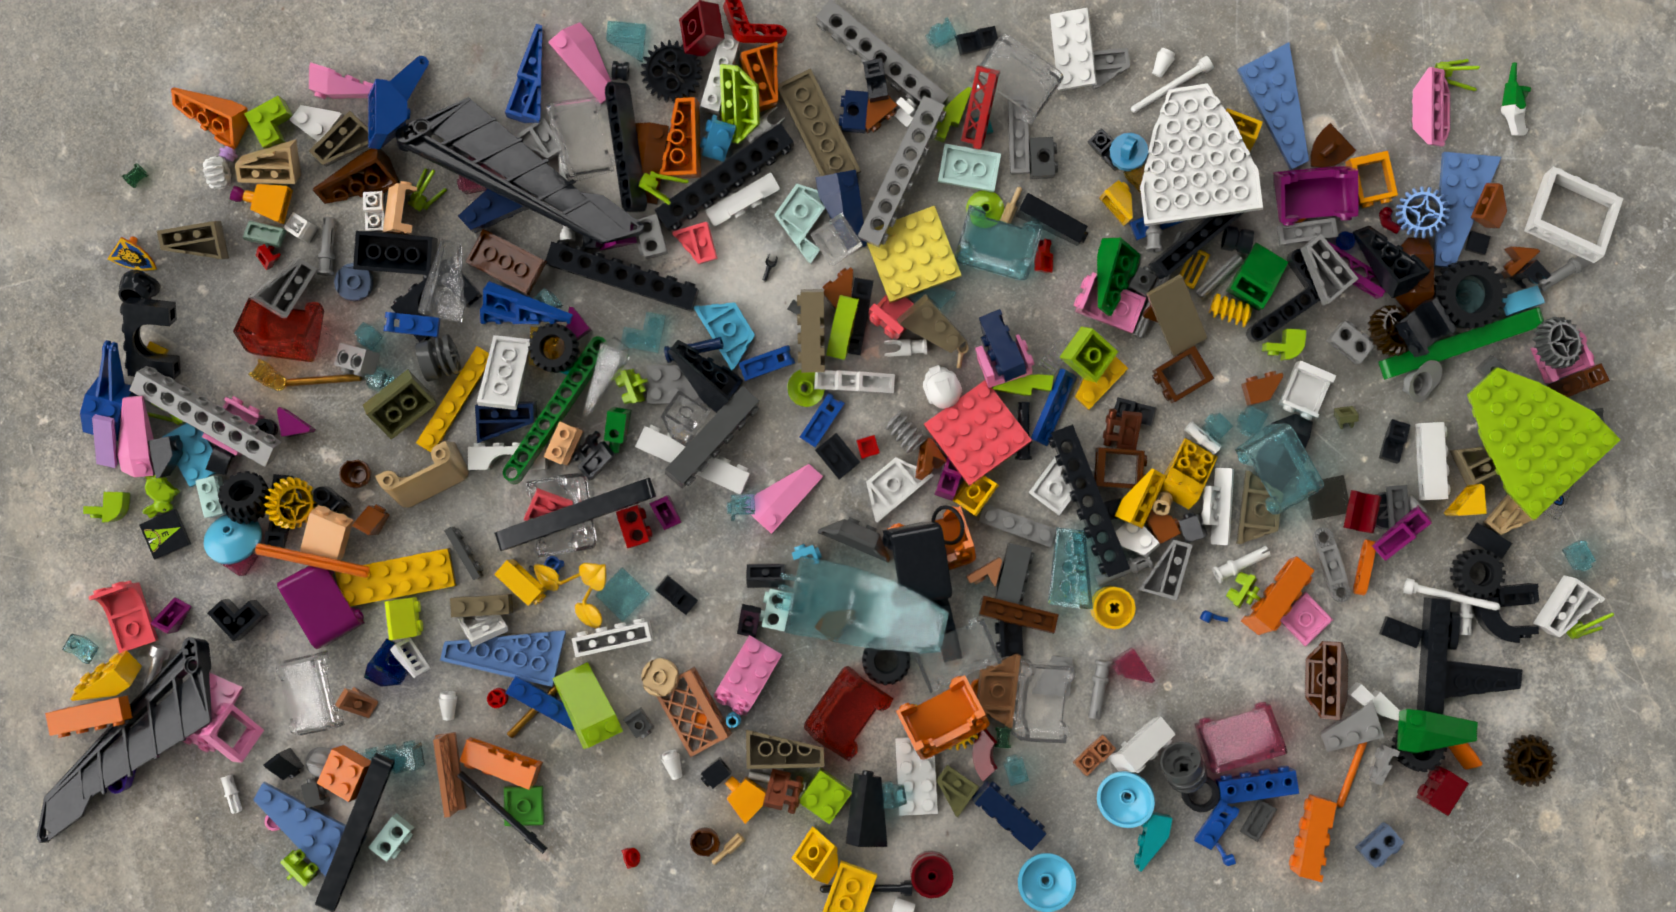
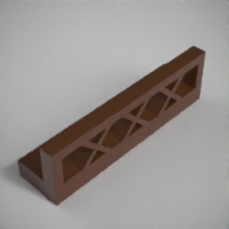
M983 596L980 600L979 616L1051 634L1055 633L1059 614L988 596Z

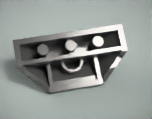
M851 517L848 520L842 519L820 528L817 532L887 563L890 561L882 538L876 532L877 528L866 525V528L859 525L860 521Z

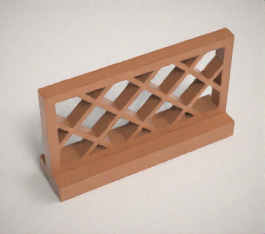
M695 666L679 675V680L685 678L688 684L686 691L676 687L671 694L670 700L657 697L690 757L728 738L732 734ZM675 691L685 694L683 704L673 701ZM688 695L696 698V708L686 705ZM672 704L682 707L680 717L672 714ZM685 708L695 711L692 721L683 718ZM697 712L703 713L707 717L705 725L695 722ZM681 721L691 724L689 733L681 730ZM694 725L704 728L702 737L692 734ZM707 729L713 730L718 738L714 740L706 739ZM691 738L701 741L699 748L694 751L689 744Z
M456 732L438 734L433 739L444 818L451 817L458 810L467 808L463 781L457 777L461 772V765L459 762Z

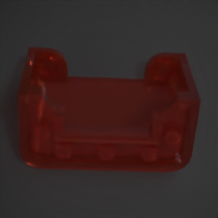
M248 298L233 333L248 353L313 362L318 352L325 311L321 303L309 302L306 303L305 310L293 308L287 318H281Z
M846 666L839 672L805 721L804 729L815 741L845 760L850 761L858 752V744L855 739L876 709L880 712L887 710L894 698L856 670Z

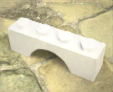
M474 443V447H468V470H491L497 459L505 455H513L520 443H512V446H504V443H493V447H485V443ZM531 443V446H536L538 443ZM544 447L529 470H548V459L544 457L548 447ZM523 454L520 457L522 462L528 459L527 454Z

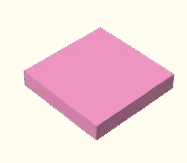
M1304 592L1291 605V611L1286 616H1283L1280 621L1304 646H1307L1333 619L1307 592Z

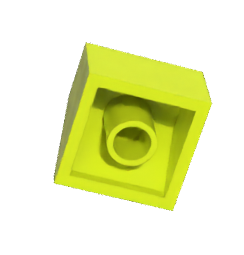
M417 597L385 601L389 640L421 635L423 622L419 619L421 604L420 601H417Z

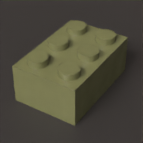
M407 369L365 402L363 407L366 415L392 440L437 403L430 391Z

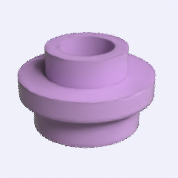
M225 146V148L220 147V157L230 162H234L238 158V155L235 154L236 150Z

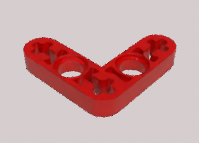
M725 0L723 9L734 39L742 43L777 42L779 44L784 42L787 35L785 27L778 24L749 23L741 0ZM733 17H737V18L741 19V21H738V20L734 19Z

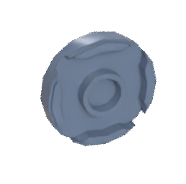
M349 263L338 270L335 275L334 284L336 291L344 299L361 301L371 293L374 281L370 271L353 269V263Z

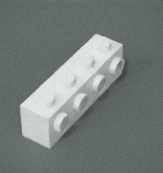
M644 618L633 620L634 624L626 625L625 622L614 624L615 628L608 630L607 626L595 629V633L588 634V630L576 633L577 637L572 638L575 657L652 641L654 637L650 620L645 621Z

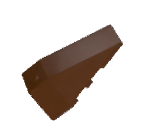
M651 122L635 123L643 175L644 173L650 175L651 171L659 174L663 164L662 159L666 150L670 127ZM656 178L658 181L656 190L660 191L662 179ZM646 191L647 203L657 205L658 198Z
M371 148L358 155L315 186L313 191L324 204L344 201L348 197H363V192L382 191L385 193L389 187L400 182L390 158L382 149Z

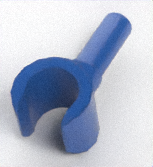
M1206 610L1200 616L1201 620L1209 624L1212 618L1228 622V617L1219 616Z
M1217 841L1215 846L1222 856L1223 863L1227 866L1236 864L1233 854L1226 855V852Z

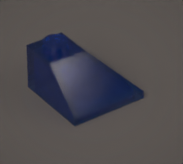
M389 639L384 641L367 664L364 674L365 679L380 687L402 684L409 672L390 651L397 643ZM414 659L411 661V664H414L417 661Z

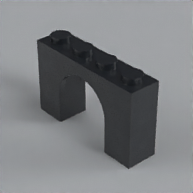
M449 258L448 260H442L437 265L438 268L431 273V276L424 275L423 281L419 284H413L408 289L409 292L406 295L397 297L393 301L394 304L391 306V309L395 313L425 316L422 308L423 299L428 291L440 286L448 287L467 308L483 295L459 266ZM414 335L419 342L430 340L432 338L429 336Z
M129 297L120 307V313L123 315L122 332L125 338L123 349L126 351L125 368L127 369L128 376L135 377L138 370L148 366L155 368L162 375L175 380L181 374L180 356L158 354L149 350L141 340L140 329L143 325L170 327L177 320L176 302Z

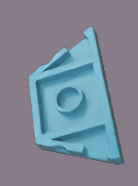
M735 302L694 306L693 308L712 339L722 338L724 347L719 350L731 370H734L755 337Z

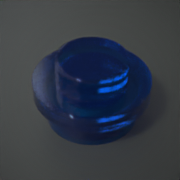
M1343 231L1336 237V245L1341 250H1350L1355 245V237L1352 233Z

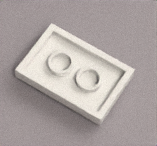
M1061 447L1063 452L1069 453L1067 449ZM1054 457L1028 493L1060 516L1071 501L1069 494L1071 488L1069 484H1065L1062 476L1064 470L1062 466H1058ZM1075 460L1069 462L1070 470H1077L1078 463ZM1082 478L1076 480V486L1079 489L1085 482Z

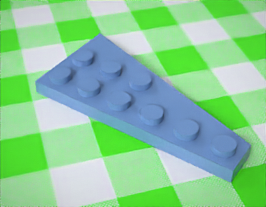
M1288 42L1240 67L1237 71L1289 169L1292 170L1308 162L1309 157L1290 43Z
M1454 152L1442 153L1439 196L1444 194L1445 198L1441 202H1449L1444 208H1450V212L1445 214L1449 216V220H1442L1446 223V226L1441 227L1438 225L1441 231L1440 233L1435 232L1434 267L1449 268V264L1457 262L1474 222L1470 217L1485 184L1491 183L1501 157Z
M567 630L497 636L472 647L468 639L445 641L440 661L512 678L516 675L525 681L553 687L554 682L552 678L556 677Z
M264 781L253 800L290 840L305 853L307 858L317 865L326 877L346 825L313 807L306 808L304 802Z

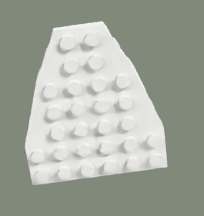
M1208 83L1169 89L1167 92L1166 100L1162 105L1158 121L1153 129L1148 158L1144 168V176L1140 186L1145 226L1263 210L1259 170L1254 164L1231 115L1221 105L1220 100L1214 95Z

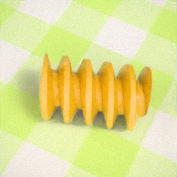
M1217 293L1212 300L1209 313L1213 311V318L1221 314L1220 320L1228 316V323L1234 318L1235 325L1242 321V327L1244 328L1251 317L1253 307L1250 308L1249 303L1243 305L1242 301H1238L1235 304L1234 298L1228 301L1227 296L1221 298V295Z

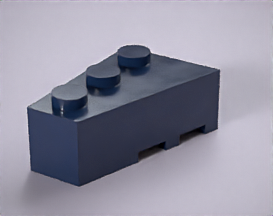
M486 189L458 217L472 232L477 233L482 231V229L491 227L506 218L509 219L513 215L529 209Z
M1001 309L979 317L983 334L980 339L983 346L989 349L987 352L991 362L995 361L996 363L995 369L998 376H1002L1004 381L1007 382L1027 372L1019 349L1009 334L1010 329L1008 325L1005 326Z
M537 401L518 402L516 410L478 406L476 404L477 443L534 423L537 420Z

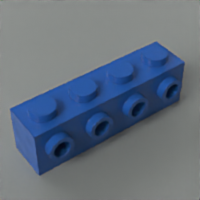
M1289 766L1277 767L1278 770L1272 771L1269 768L1259 769V773L1251 774V771L1240 772L1238 776H1232V774L1221 775V778L1215 779L1220 791L1219 801L1224 800L1227 804L1299 794L1296 770L1289 768Z

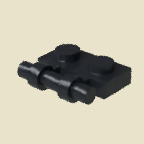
M598 431L589 434L585 438L584 444L579 445L572 455L575 461L581 459L582 462L578 467L589 481L593 480L616 456L605 441L598 444V439L601 437ZM591 448L592 451L589 454H587L588 449Z

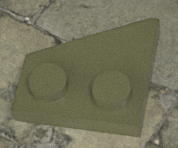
M946 764L936 779L955 816L959 817L979 786L948 764Z

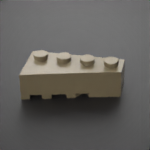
M801 289L800 295H797V306H801V314H797V325H801V333H797L798 344H801V352H798V363H801V373L825 372L824 289Z
M746 730L747 769L825 767L824 747Z

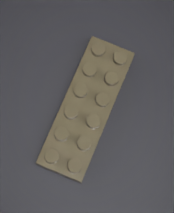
M811 68L779 83L778 91L820 176L855 169L856 174L860 173L861 170Z

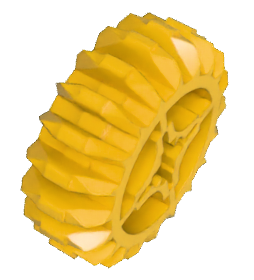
M287 477L286 480L280 479V484L273 483L275 488L268 489L271 494L270 496H265L269 500L264 504L265 507H268L265 512L270 515L269 520L274 521V524L281 526V528L295 529V526L302 527V522L307 523V517L315 509L313 504L317 503L312 496L313 488L306 481H301L297 477L294 479ZM296 488L299 490V492H300V494H301V496H302V499H299V498H298V493H296ZM280 507L284 509V513H286V518L283 517V515L281 514Z

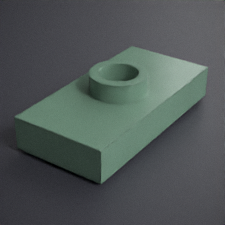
M249 221L243 234V239L280 248L287 231L285 228Z

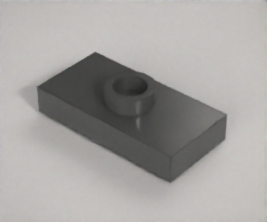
M1262 799L1258 800L1240 832L1258 842L1277 809Z

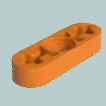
M1365 539L1362 544L1353 586L1354 594L1364 596L1367 593L1376 553L1372 545L1376 541Z

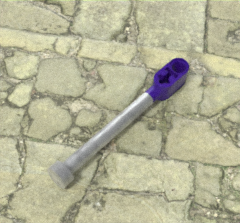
M151 645L149 655L152 656L142 691L161 671L164 659L169 658L170 648L161 645ZM148 711L140 719H138L131 726V728L134 725H136L142 718H144L148 714ZM136 770L133 771L132 777L126 775L120 779L123 783L122 788L115 782L108 787L109 791L117 794L128 790L132 786Z

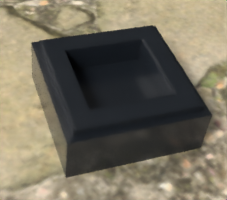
M1471 231L1465 250L1486 255L1491 236Z

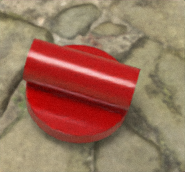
M625 848L621 850L627 869L638 866L640 863V853L637 849Z

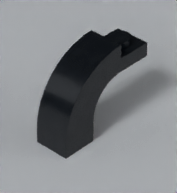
M1498 597L1479 598L1498 603ZM1473 605L1474 615L1479 625L1494 638L1520 643V638H1532V634H1539V626H1510L1501 618L1499 610Z

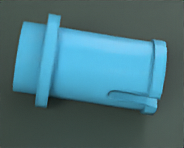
M730 712L726 716V724L729 728H735L741 722L740 715L735 712ZM733 717L736 720V722L732 723L730 721V718Z

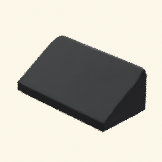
M747 564V588L785 587V564Z

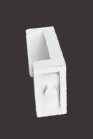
M1297 361L1281 396L1279 405H1282L1283 410L1294 413V411L1301 413L1300 417L1312 420V418H1318L1320 415L1318 412L1330 383L1334 382L1336 375L1306 362Z

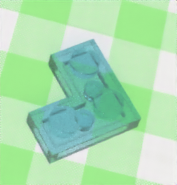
M646 312L643 330L624 327L620 346L659 353L666 316Z

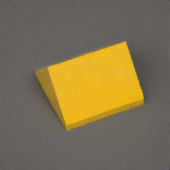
M983 476L971 486L964 480L957 489L952 501L976 517L999 485L986 476Z
M1467 485L1444 511V514L1446 516L1487 514L1484 485Z

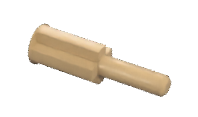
M1017 187L1011 202H1007L999 220L1003 224H1011L1018 208L1016 203L1022 191L1021 187Z
M737 833L724 845V850L712 860V863L716 865L728 853L732 854L745 842L744 837Z

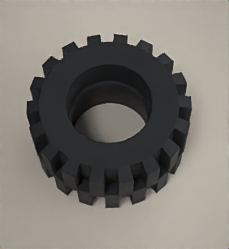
M547 323L543 327H538L539 330L537 332L534 331L532 333L533 337L529 339L530 346H528V351H530V358L533 359L535 365L550 373L565 372L567 368L574 366L573 363L578 360L577 355L580 354L578 348L580 344L576 339V335L570 329L558 323ZM552 337H559L565 344L564 353L554 360L547 358L544 354L545 343Z
M245 471L244 473L237 472V475L229 476L230 479L223 481L224 485L219 488L218 501L228 518L233 522L237 521L239 524L243 522L250 524L251 521L257 522L258 518L265 517V511L268 507H265L264 504L269 501L265 496H270L271 493L261 475L258 476L257 473H250V471ZM252 494L248 499L239 501L245 495Z
M1483 549L1465 550L1463 554L1456 556L1457 560H1453L1451 563L1454 565V568H1450V572H1453L1450 579L1455 581L1453 583L1454 587L1459 588L1458 591L1466 596L1477 598L1489 597V595L1496 594L1495 590L1502 588L1500 583L1505 582V579L1502 578L1503 575H1506V571L1502 570V567H1505L1504 563L1499 562L1500 557L1494 556V553ZM1480 562L1485 568V577L1481 583L1476 585L1470 578V570L1475 563Z
M883 635L878 638L876 637L867 644L863 651L862 664L864 671L877 684L893 685L898 681L900 682L907 675L911 665V658L907 647L901 640L893 636ZM882 649H890L897 655V665L891 671H881L875 664V656Z
M1396 730L1395 734H1397L1396 738H1392V741L1395 742V745H1392V748L1396 750L1398 741V730ZM1447 748L1428 750L1419 757H1414L1412 752L1400 751L1399 756L1396 758H1398L1397 761L1407 768L1417 772H1428L1427 769L1432 771L1435 770V765L1440 766L1442 764L1440 760L1445 759L1446 756L1443 753L1447 752Z

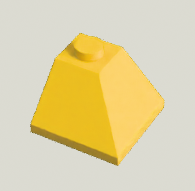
M1118 180L1106 189L1099 199L1119 222L1125 226L1133 218L1132 194L1129 192V186L1125 182L1121 183Z
M812 826L791 859L813 879L828 885L838 869L837 847Z

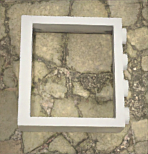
M1553 166L1543 176L1524 231L1595 263L1605 255L1623 198ZM1553 183L1609 208L1597 245L1541 220Z

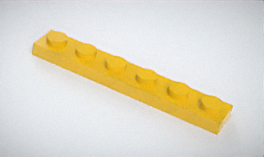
M476 346L416 444L429 452L432 451L433 447L440 444L483 376L489 356L488 352Z

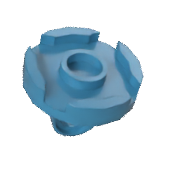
M1123 133L1114 139L1110 147V158L1113 165L1123 171L1141 168L1148 157V145L1144 138L1138 134Z

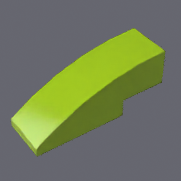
M967 87L947 105L944 110L947 112L942 123L938 122L936 127L938 132L935 140L944 143L950 125L958 128L972 90L971 87Z
M840 295L826 356L845 360L853 333L859 299Z
M1042 374L1027 375L993 386L992 388L994 391L1031 396L1032 389L1050 392L1054 376Z

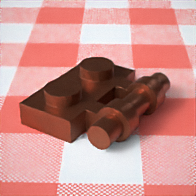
M1109 409V414L1105 420L1107 425L1106 430L1103 432V445L1111 446V441H1117V448L1136 450L1142 413L1122 411V417H1117V410ZM1114 425L1120 426L1119 433L1113 432Z
M772 768L763 806L782 810L783 804H787L789 806L788 812L795 814L796 808L800 804L799 796L804 788V778L797 776L796 780L793 781L790 780L791 773ZM787 788L793 790L792 796L786 795Z

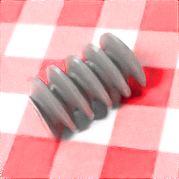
M901 410L887 422L886 430L893 429L890 435L898 434L896 441L903 440L901 447L908 446L906 453H910L918 448L926 439L920 440L923 435L922 433L915 434L918 429L917 427L910 429L912 421L905 423L907 416L900 417Z

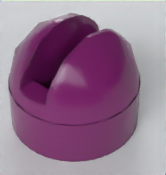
M234 186L230 194V200L235 202L243 201L245 191L241 187Z

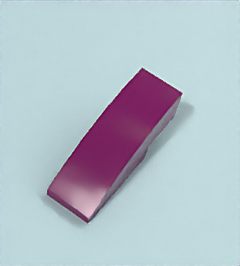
M946 457V462L944 463L934 495L952 501L961 475L948 457Z
M1417 505L1381 536L1372 547L1386 561L1415 539L1418 533L1432 523V520Z

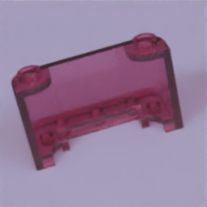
M1266 702L1256 703L1252 711L1220 720H1211L1210 717L1199 719V723L1194 724L1208 770L1212 773H1220L1288 753L1270 704H1266Z

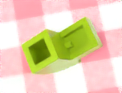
M1282 330V344L1264 343L1262 344V352H1268V356H1279V353H1281L1280 361L1292 359L1298 356L1305 347L1306 330Z
M103 492V507L83 506V514H90V518H102V522L118 521L129 510L130 493Z

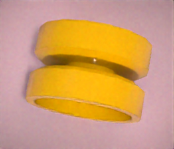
M1106 586L1097 590L1092 596L1089 606L1094 620L1109 629H1120L1128 625L1133 619L1136 609L1134 599L1130 593L1123 588ZM1110 604H1114V605H1115V608H1114V610H1112V611H1110V610H1111Z

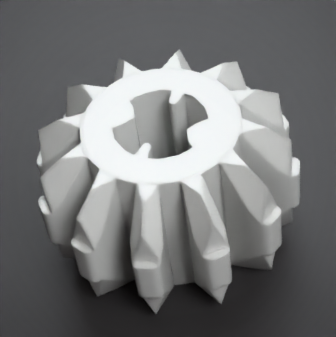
M220 156L205 159V162H203V172L211 189L229 187L232 175L226 160Z

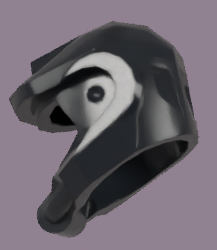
M137 269L129 270L121 277L118 295L122 302L126 301L129 297L151 299V297L159 293L161 285L155 278Z

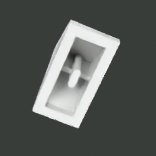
M292 212L283 228L297 238L310 243L319 227Z

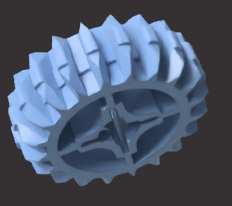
M1421 186L1420 192L1417 193V190L1413 188V195L1406 192L1405 196L1407 199L1400 198V202L1404 205H1397L1396 208L1401 211L1396 212V217H1402L1397 220L1398 224L1404 223L1401 226V230L1409 228L1407 235L1414 231V238L1418 237V233H1422V238L1425 239L1426 232L1429 233L1430 237H1433V230L1437 233L1441 231L1438 225L1441 227L1446 226V223L1442 220H1449V216L1445 214L1450 212V208H1444L1449 204L1448 201L1441 202L1445 198L1444 194L1437 197L1439 190H1435L1432 194L1430 193L1431 187H1428L1427 192H1424V187ZM1424 198L1420 205L1408 206L1412 201ZM1429 200H1432L1438 206L1439 213L1429 208ZM1424 204H1426L1425 212L1428 214L1422 216V220L1420 221V212H1418V210L1421 211V209H1423ZM1406 212L1417 218L1416 226L1408 220ZM1437 219L1432 225L1422 227L1425 220Z

